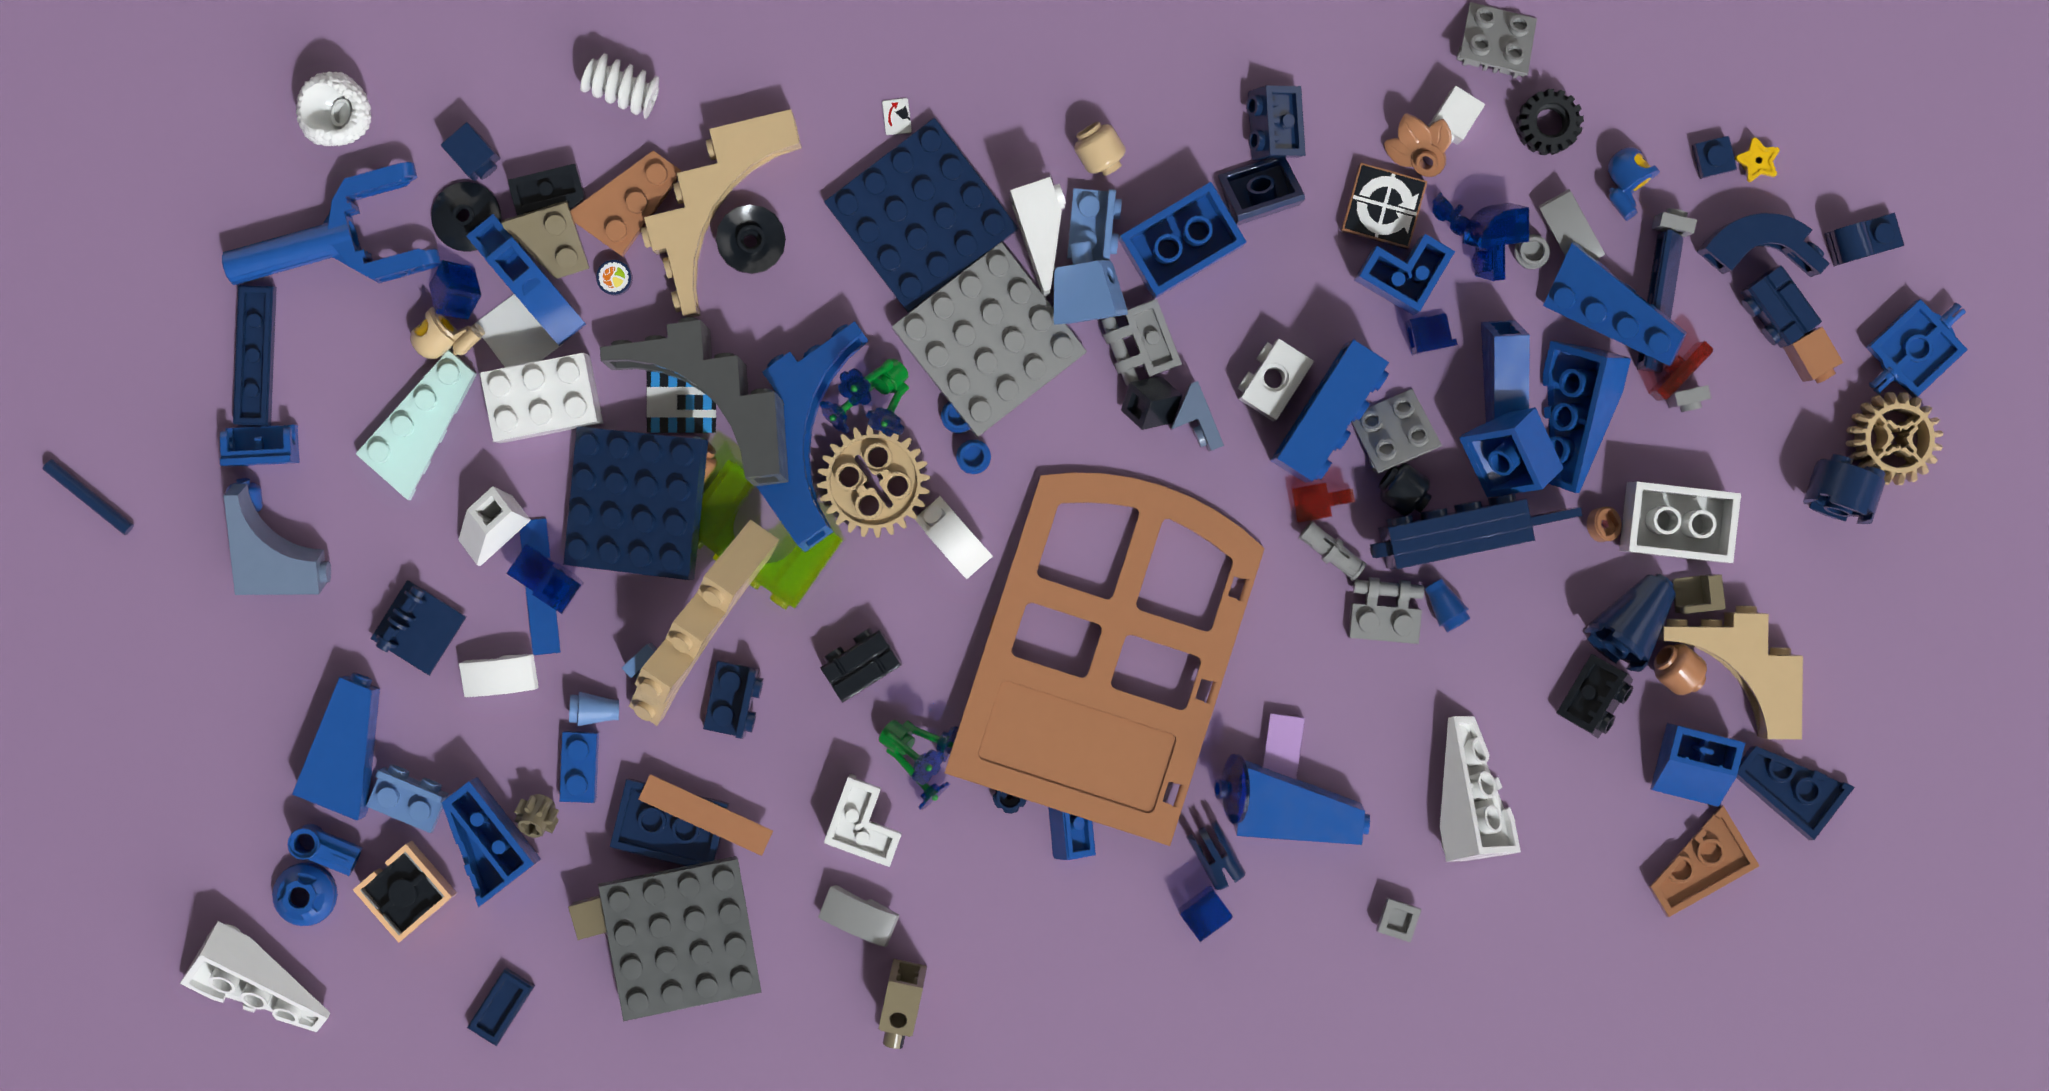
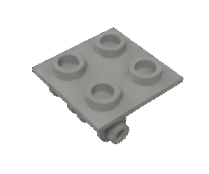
M1470 2L1462 47H1459L1456 60L1462 61L1464 66L1468 64L1479 67L1482 64V70L1484 71L1490 66L1493 67L1492 73H1497L1499 69V73L1511 75L1512 78L1527 76L1537 18Z
M1413 389L1368 407L1359 421L1357 419L1354 422L1352 421L1370 457L1368 459L1372 470L1374 472L1377 471L1378 474L1442 446Z

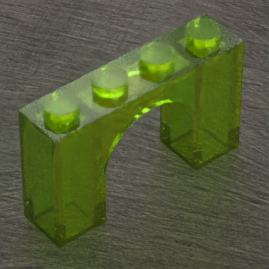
M727 460L703 494L698 549L701 550L705 545L715 553L712 557L715 561L735 539L734 522L736 515L755 488L745 478L744 468L732 460ZM833 532L806 552L796 545L793 551L785 558L777 562L766 563L750 586L758 590L762 585L772 592L769 598L785 610H787L789 605L795 609L800 605L845 539Z

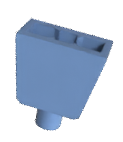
M1091 242L1070 244L1073 265L1057 267L1054 271V325L1128 315L1112 261H1093Z

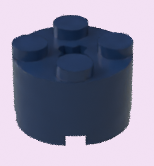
M1833 454L1831 460L1820 459L1817 461L1803 503L1811 502L1810 509L1837 520L1846 522L1847 517L1854 516L1858 517L1856 524H1871L1885 486L1884 477L1886 473L1875 467L1866 466L1863 469L1852 465V459L1838 454Z

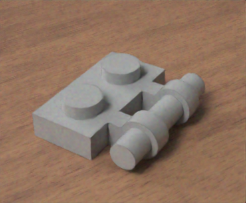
M1157 299L1127 310L1128 315H1125L1128 325L1124 327H1118L1115 317L1102 320L1106 332L1103 335L1107 345H1111L1117 361L1114 364L1118 374H1122L1126 386L1130 382L1139 380L1134 368L1144 364L1148 377L1182 364ZM1133 335L1140 354L1130 358L1123 339Z
M1368 577V580L1354 579L1353 593L1366 594L1365 604L1351 603L1348 638L1419 644L1422 610L1408 608L1410 598L1423 599L1424 585H1414L1408 580H1399V583L1380 582V578ZM1378 596L1397 597L1396 607L1378 606Z

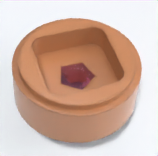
M1606 506L1593 509L1589 513L1587 530L1595 541H1612L1619 536L1622 523L1615 509Z

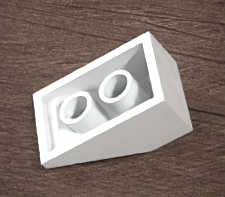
M1051 177L1010 190V201L1040 291L1044 297L1050 295L1061 209L1065 208L1064 204H1066L1060 184L1053 185Z

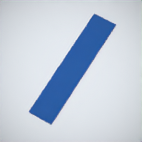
M546 518L534 519L520 530L533 655L560 653Z

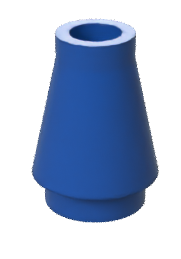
M1443 579L1425 588L1439 627L1443 626L1447 633L1471 619L1467 613L1469 608L1445 584Z

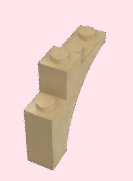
M1736 606L1735 612H1724V626H1722V620L1701 619V626H1688V619H1666V626L1662 627L1658 640L1680 642L1695 647L1719 661L1737 679L1751 704L1757 725V737L1802 740L1803 656L1791 654V648L1771 647L1770 654H1768L1769 614L1757 613V606Z

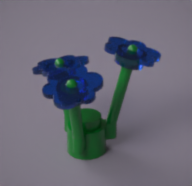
M887 359L880 367L865 377L855 368L849 370V372H842L840 374L841 383L838 389L843 397L849 399L841 406L836 403L832 404L829 401H821L819 404L822 408L823 416L832 423L836 430H841L844 433L849 432V427L845 423L847 420L845 412L852 406L859 404L868 405L872 400L870 391L875 388L884 395L889 393L895 394L887 409L879 407L875 411L869 410L867 412L868 425L874 430L882 431L887 436H892L893 433L897 435L903 434L904 426L900 424L901 419L894 412L901 397L909 389L908 385L904 383L909 377L907 369L898 360Z
M894 719L885 726L878 740L887 747L886 752L894 757L924 790L920 796L924 801L918 806L920 810H923L933 801L938 800L943 791L950 786L949 782L943 783L940 786L937 783L930 786L928 782L932 775H936L940 771V764L946 762L959 727H951L949 732L944 731L941 736L916 727L908 720L902 725ZM915 734L937 743V751L931 749L927 753L919 755L912 749L915 743V738L912 735ZM907 754L915 761L914 767L903 755Z

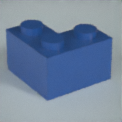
M1427 234L1418 238L1405 262L1376 246L1370 251L1354 281L1408 313L1415 315L1421 311L1455 251Z

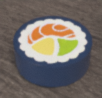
M609 260L599 267L596 280L602 291L609 295L618 296L629 290L632 285L633 276L626 264L619 260Z

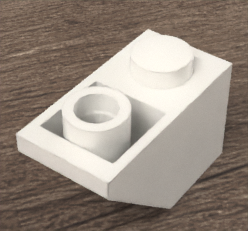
M492 486L467 509L458 540L474 562L481 566L529 523L531 519L511 494Z

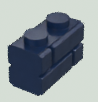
M1782 265L1770 269L1740 291L1745 298L1742 300L1743 307L1752 317L1758 316L1765 326L1762 328L1763 335L1772 345L1778 344L1780 348L1789 346L1822 322Z

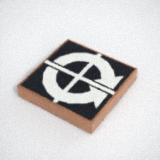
M1360 163L1341 231L1403 249H1409L1428 181Z

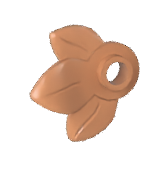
M1405 113L1399 123L1398 138L1386 140L1384 146L1388 156L1398 165L1413 167L1422 176L1434 177L1440 174L1446 165L1445 151L1451 144L1452 134L1444 119H1440L1428 127L1419 118ZM1423 157H1430L1433 165L1426 164L1423 161Z

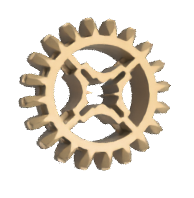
M1887 392L1884 395V399L1880 395L1873 396L1871 398L1872 405L1869 403H1862L1860 405L1863 414L1856 413L1851 417L1858 425L1848 427L1846 430L1849 434H1855L1854 440L1846 442L1847 447L1856 448V452H1853L1849 458L1852 460L1861 459L1862 461L1858 464L1860 468L1864 469L1866 466L1883 470L1886 473L1884 477L1885 485H1889L1891 481L1895 485H1903L1905 479L1909 482H1915L1918 480L1917 473L1925 475L1929 472L1926 463L1935 464L1938 461L1936 456L1932 454V451L1942 450V445L1935 443V438L1943 436L1944 433L1940 430L1934 431L1933 426L1938 424L1940 419L1938 417L1928 418L1932 407L1924 406L1920 408L1922 399L1914 397L1909 401L1908 393H1899L1896 397L1894 392ZM1894 410L1906 415L1908 419L1896 425L1891 420H1886L1882 415L1887 411ZM1872 429L1874 430L1877 438L1876 443L1873 447L1871 445ZM1916 431L1918 436L1917 447L1914 446L1912 439ZM1899 432L1897 433L1898 436L1895 438V442L1897 443V445H1891V441H1893L1894 436L1891 433ZM1891 453H1894L1898 458L1903 457L1906 463L1899 467H1892L1883 463L1880 459L1883 456H1889Z

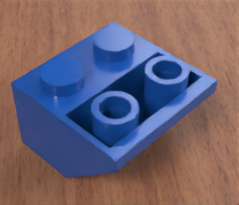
M1667 723L1650 790L1719 807L1737 777L1745 742Z

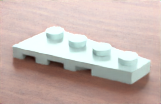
M448 350L357 451L356 455L407 500H411L416 491L417 484L430 465V460L438 444L442 442L449 423L461 406L477 373L457 355H453L452 351Z

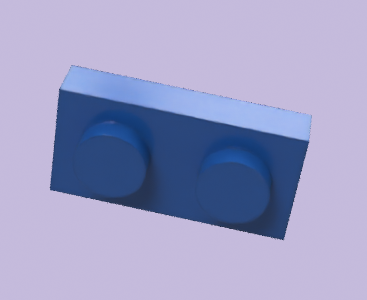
M562 732L559 802H596L598 732Z

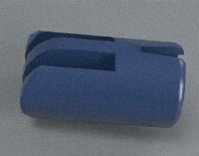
M1217 820L1210 824L1226 853L1219 854L1205 827L1198 831L1214 858L1210 862L1207 861L1202 848L1197 843L1193 834L1186 836L1214 888L1222 890L1229 887L1222 870L1223 868L1227 870L1235 883L1241 880L1246 873Z

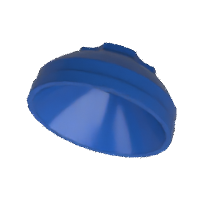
M309 862L298 863L284 870L277 878L272 892L273 904L280 917L297 926H311L326 919L333 911L338 897L337 885L330 872L320 865ZM295 887H302L308 891L310 899L305 907H297L291 902L290 895Z

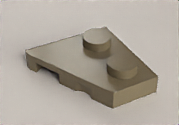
M567 200L502 220L503 228L555 279L590 268Z

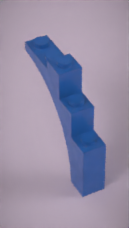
M855 321L850 325L844 324L838 327L832 333V338L824 344H817L809 348L804 353V358L799 362L791 352H788L786 355L780 354L774 357L767 364L768 368L762 371L785 404L784 418L789 482L756 487L795 543L804 552L834 532L820 508L812 482L810 464L811 437L819 405L831 381L847 360L869 342Z

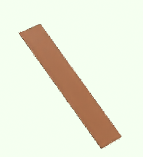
M651 774L639 797V800L760 856L763 855L773 833V830Z

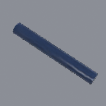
M50 459L43 466L42 469L123 535H127L132 530L134 524L53 459Z

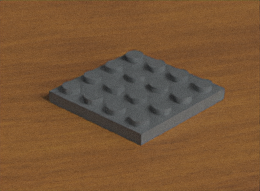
M737 856L598 884L623 1022L762 993Z

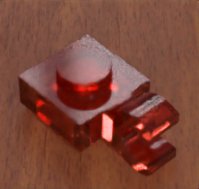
M1326 482L1291 489L1297 523L1332 517L1330 506L1355 502L1353 488L1328 492Z

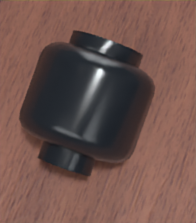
M1409 464L1390 468L1378 485V488L1381 489V500L1401 515H1409L1414 510H1417L1419 513L1422 512L1432 498V495L1427 493L1430 488V480Z

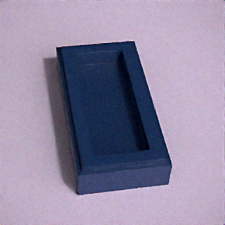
M506 967L467 1028L497 1046L535 985Z

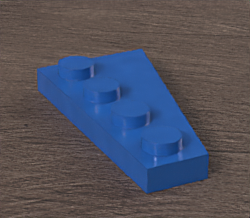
M1572 242L1543 306L1668 366L1672 365L1687 332L1653 304H1649L1636 293L1637 291L1627 283L1619 280L1600 261H1596L1584 251L1585 249L1579 244Z

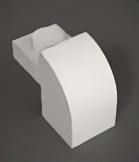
M941 496L915 519L928 537L966 579L993 557Z

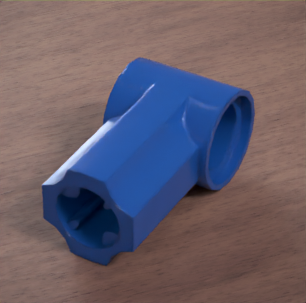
M305 824L290 835L287 843L289 852L295 858L301 860L308 859L347 876L351 875L363 848L324 832L321 827L315 824ZM306 833L313 837L315 845L312 850H307L300 845L299 837L301 834Z

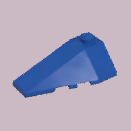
M1550 341L1543 371V386H1547L1548 407H1544V417L1549 419V438L1563 469L1548 484L1573 493H1580L1622 396L1631 358L1601 349Z

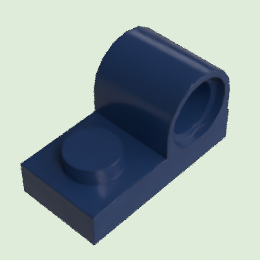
M1895 213L1824 233L1834 266L1904 246Z

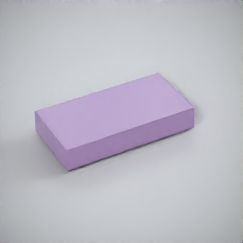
M1269 713L1262 762L1264 768L1293 779L1297 778L1304 717Z

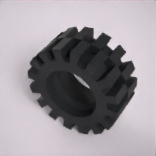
M1547 89L1544 92L1536 93L1521 106L1520 114L1516 118V123H1519L1516 131L1517 135H1522L1523 139L1520 140L1522 144L1530 146L1528 150L1533 153L1539 151V155H1547L1549 153L1554 155L1564 151L1578 139L1577 136L1581 134L1583 129L1580 125L1584 122V115L1580 116L1579 111L1582 108L1580 104L1577 106L1574 104L1575 98L1572 95L1567 97L1564 95L1565 91L1559 90L1554 92V89ZM1551 109L1561 116L1562 128L1558 134L1546 135L1539 130L1537 117L1541 111Z

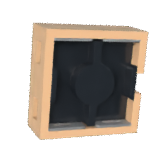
M413 841L405 844L385 861L388 867L384 870L381 868L377 869L353 889L398 943L457 894Z

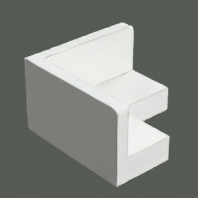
M849 774L824 843L890 867L902 832L869 821L881 787L856 779L855 775Z

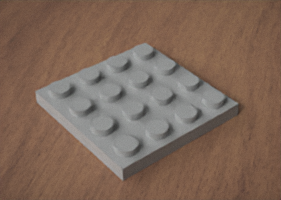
M1002 242L892 326L895 334L946 399L953 405V408L964 422L968 424V427L977 438L1087 352L1066 324L1054 325L1053 307Z

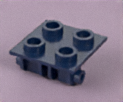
M407 580L370 639L376 642V646L379 649L394 653L430 676L465 621L466 616Z

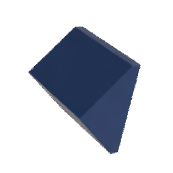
M1268 158L1218 175L1228 210L1237 226L1299 206L1305 200V194L1286 158Z

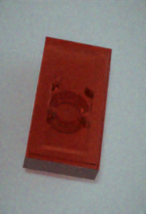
M1706 341L1695 343L1683 357L1678 354L1672 365L1665 366L1664 370L1667 372L1665 376L1648 393L1656 401L1667 400L1711 355L1713 348Z

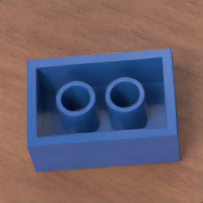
M1209 182L1119 237L1121 246L1153 299L1158 298L1232 254L1247 243L1212 182Z

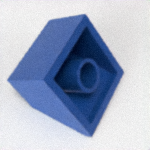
M1536 407L1507 412L1459 437L1487 498L1542 490L1563 469Z

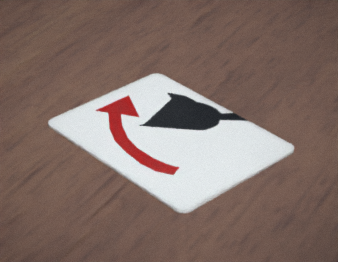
M908 99L882 101L886 135L911 133Z

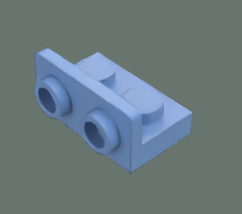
M1073 189L1067 259H1072L1070 244L1091 242L1093 261L1110 260V254L1117 255L1119 234L1112 233L1113 219L1120 220L1122 199L1115 198L1116 190Z
M391 764L389 768L383 767L378 769L375 775L378 779L366 807L432 833L443 810L441 802L448 798L449 793L442 791V785L436 781L422 778L421 781L409 777L410 772L402 767Z

